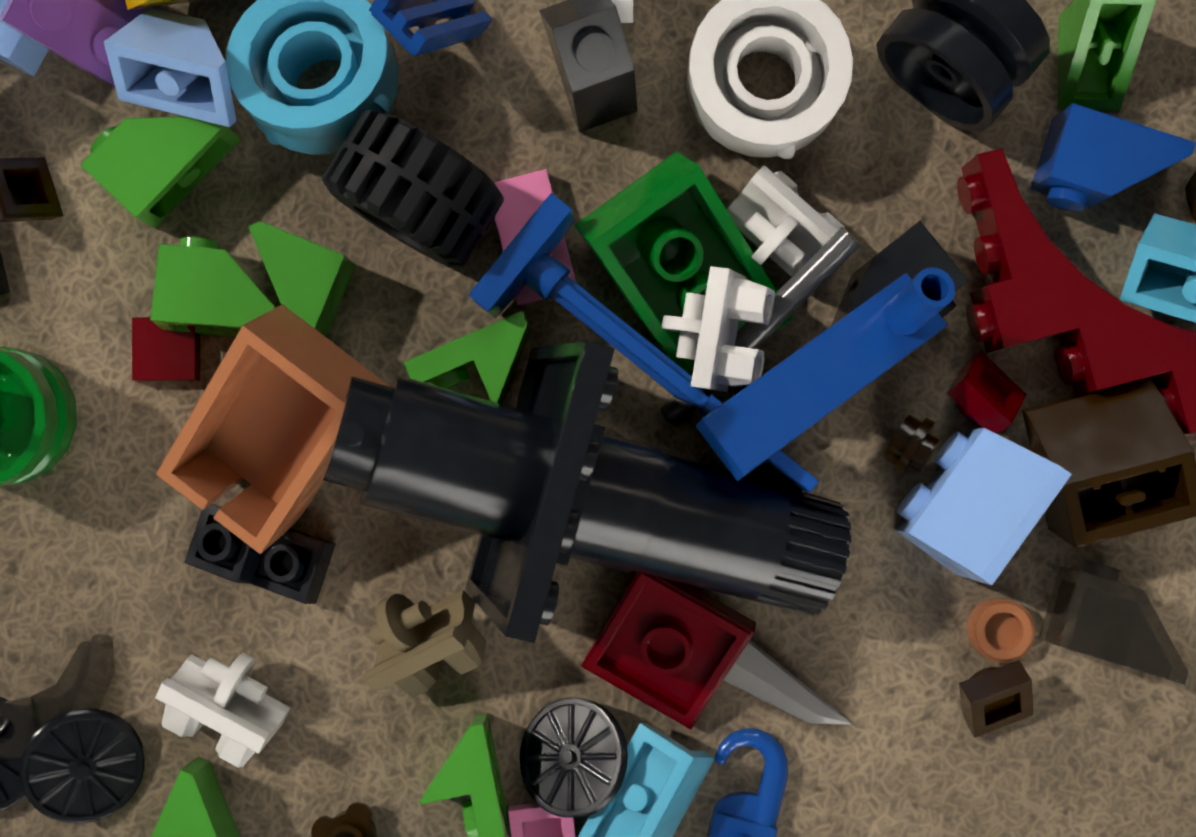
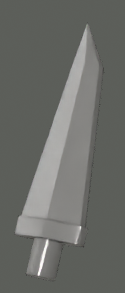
M751 640L724 679V681L808 723L853 725Z

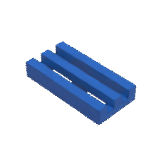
M374 0L369 8V11L372 13L371 15L415 57L477 38L488 28L493 20L485 11L475 14L469 12L475 4L474 0ZM448 17H451L453 19L435 25L437 20H441ZM418 26L420 29L415 34L409 29Z

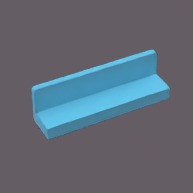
M640 723L627 746V769L618 793L602 810L589 815L578 837H673L708 773L714 757L705 751H691L652 725Z

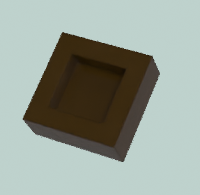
M1020 660L999 668H984L976 672L970 679L959 683L962 714L974 738L1034 715L1032 679Z

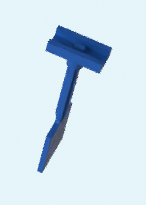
M553 193L547 197L468 294L477 305L496 319L522 288L527 285L545 301L553 298L675 398L699 409L698 412L704 417L723 404L713 395L708 397L701 388L692 387V376L570 279L568 277L570 270L550 255L575 222L572 209ZM781 450L762 463L795 490L811 492L819 483L815 477Z

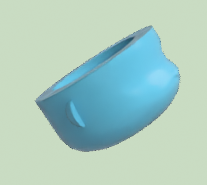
M257 0L243 13L233 28L226 49V66L230 87L242 107L251 115L258 129L266 135L267 140L271 144H279L289 150L309 155L334 154L341 148L363 110L379 111L388 114L391 112L398 92L399 65L386 29L371 15L372 13L369 11L371 4L367 0ZM323 60L341 61V66L335 77L325 85L315 89H299L295 87L300 75L312 64Z

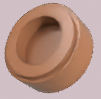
M990 598L979 603L971 612L967 622V635L970 644L981 656L994 662L1009 663L1020 659L1029 651L1035 637V626L1030 613L1021 604L1005 598Z

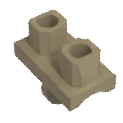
M464 590L430 607L424 601L414 605L410 599L401 594H394L380 601L376 608L377 624L370 628V636L375 643L377 652L376 662L372 669L365 672L363 681L375 692L395 683L410 697L414 698L429 691L437 682L441 666L438 661L444 659L461 675L479 667L483 660L486 639L471 623L476 602Z

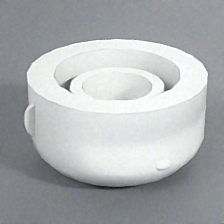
M721 0L710 9L699 25L690 49L686 74V88L690 106L701 126L715 141L727 149L751 157L770 158L778 156L783 159H792L795 151L809 145L825 131L845 101L852 81L853 56L850 41L840 19L821 0ZM767 52L778 55L790 65L794 72L795 87L791 93L780 99L765 100L755 97L742 85L738 76V63L744 56L750 53Z

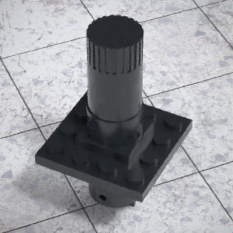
M589 340L531 348L515 408L399 375L394 377L390 387L351 376L340 426L322 481L361 490V505L479 534L480 537L465 590L505 637L535 643L539 625L547 626L551 622L557 606L559 584L556 581H552L556 563L568 566L570 558L624 572L634 570L810 616L821 613L822 608H827L828 602L833 600L837 588L842 583L841 578L843 573L845 574L847 558L850 555L851 522H848L849 514L845 511L846 507L840 504V502L744 476L737 481L730 471L663 453L657 447L604 433L606 427L594 424L598 409L606 410L616 389L618 369L610 366L615 348Z

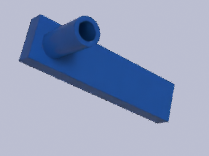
M935 267L923 269L913 279L907 273L903 274L702 418L696 425L697 429L735 479L739 481L944 329L948 324L939 312L954 298L955 284L952 278L944 270Z

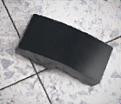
M210 504L201 511L184 561L185 564L235 583H251L303 604L317 603L336 543L290 528L263 553L259 554L213 519L222 506Z

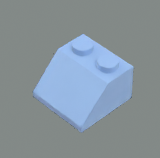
M986 428L968 429L964 435L957 431L947 439L938 451L934 462L941 467L927 487L918 483L901 502L897 514L902 516L903 520L895 531L955 575L993 585L1072 474L1056 463Z

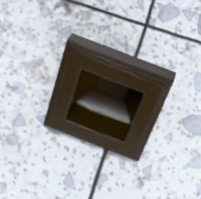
M45 157L0 158V223L52 220L64 216Z

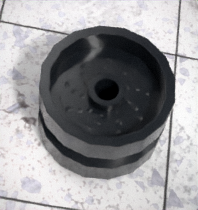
M912 0L913 8L902 10L877 42L876 47L880 62L889 77L900 88L939 119L968 131L986 130L1013 99V87L1021 86L1028 80L1050 52V37L1041 17L1026 0Z

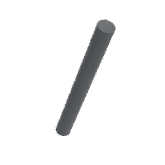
M841 227L775 293L772 318L769 324L747 322L737 332L735 346L757 349L861 246L860 243L846 229ZM701 388L707 396H709L714 391L711 389ZM673 396L660 411L671 424L678 427L697 407Z

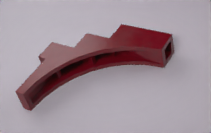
M1003 148L977 154L961 168L963 176L959 177L957 182L961 206L967 214L974 213L980 235L974 241L976 262L983 274H991L993 284L970 293L973 304L967 306L966 316L970 332L975 341H983L986 353L1059 334L1062 346L1056 350L1057 367L1062 379L1067 384H1073L1075 394L1098 391L1148 377L1153 380L1183 434L1195 433L1196 331L1171 326L1123 304L1085 277L1048 239L1023 200Z

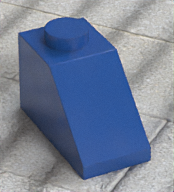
M1072 103L1051 121L1030 189L1048 194L1046 202L1055 208L1081 212L1085 210V207L1090 208L1191 156L1196 142Z

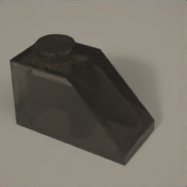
M1083 559L1081 570L1059 566L1039 639L1185 685L1188 670L1143 589L1120 583L1123 571L1104 564Z

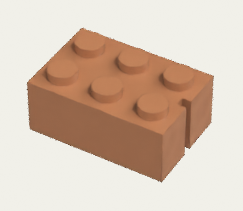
M282 304L241 327L156 475L202 510L239 484L243 479L251 483L249 487L222 506L213 519L261 554L298 522L324 483L322 481L340 426L351 376L388 386V384Z

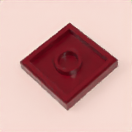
M636 571L583 659L581 667L691 730L754 635L756 622L692 585Z

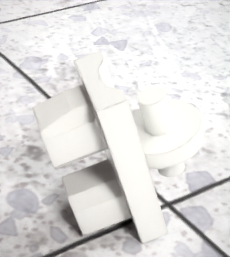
M764 165L726 210L739 231L759 247L751 257L760 265L770 257L792 277L841 227L845 229V226L829 212L819 213L799 196L797 191L798 185L784 172L777 171L773 173Z
M710 266L706 295L686 293L683 316H663L662 329L680 332L676 357L695 360L691 381L692 387L727 392L728 386H748L762 376L765 360L764 351L735 346L739 321L769 324L775 300L774 290L746 280L745 276L731 269Z
M244 652L235 659L231 666L213 657H210L205 662L191 654L171 678L167 677L161 683L155 699L166 704L162 718V727L180 737H193L203 724L219 732L222 735L215 748L219 758L238 768L243 767L255 752L258 754L281 727L291 707L265 694L268 687L249 677L256 659Z

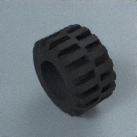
M372 110L362 111L321 179L330 194L350 210L419 253L443 265L452 267H464L504 202V197L495 183L464 156L409 122L385 112Z

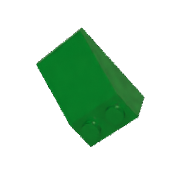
M677 151L574 225L663 353L691 376L693 375L695 360L676 357L680 332L662 329L663 316L682 317L686 293L706 295L710 266L731 269L745 276L746 280L766 286L774 290L775 293L777 292L762 266L751 257L754 253L700 166ZM792 314L775 331L793 319ZM739 321L737 332H738L747 322H745V321Z

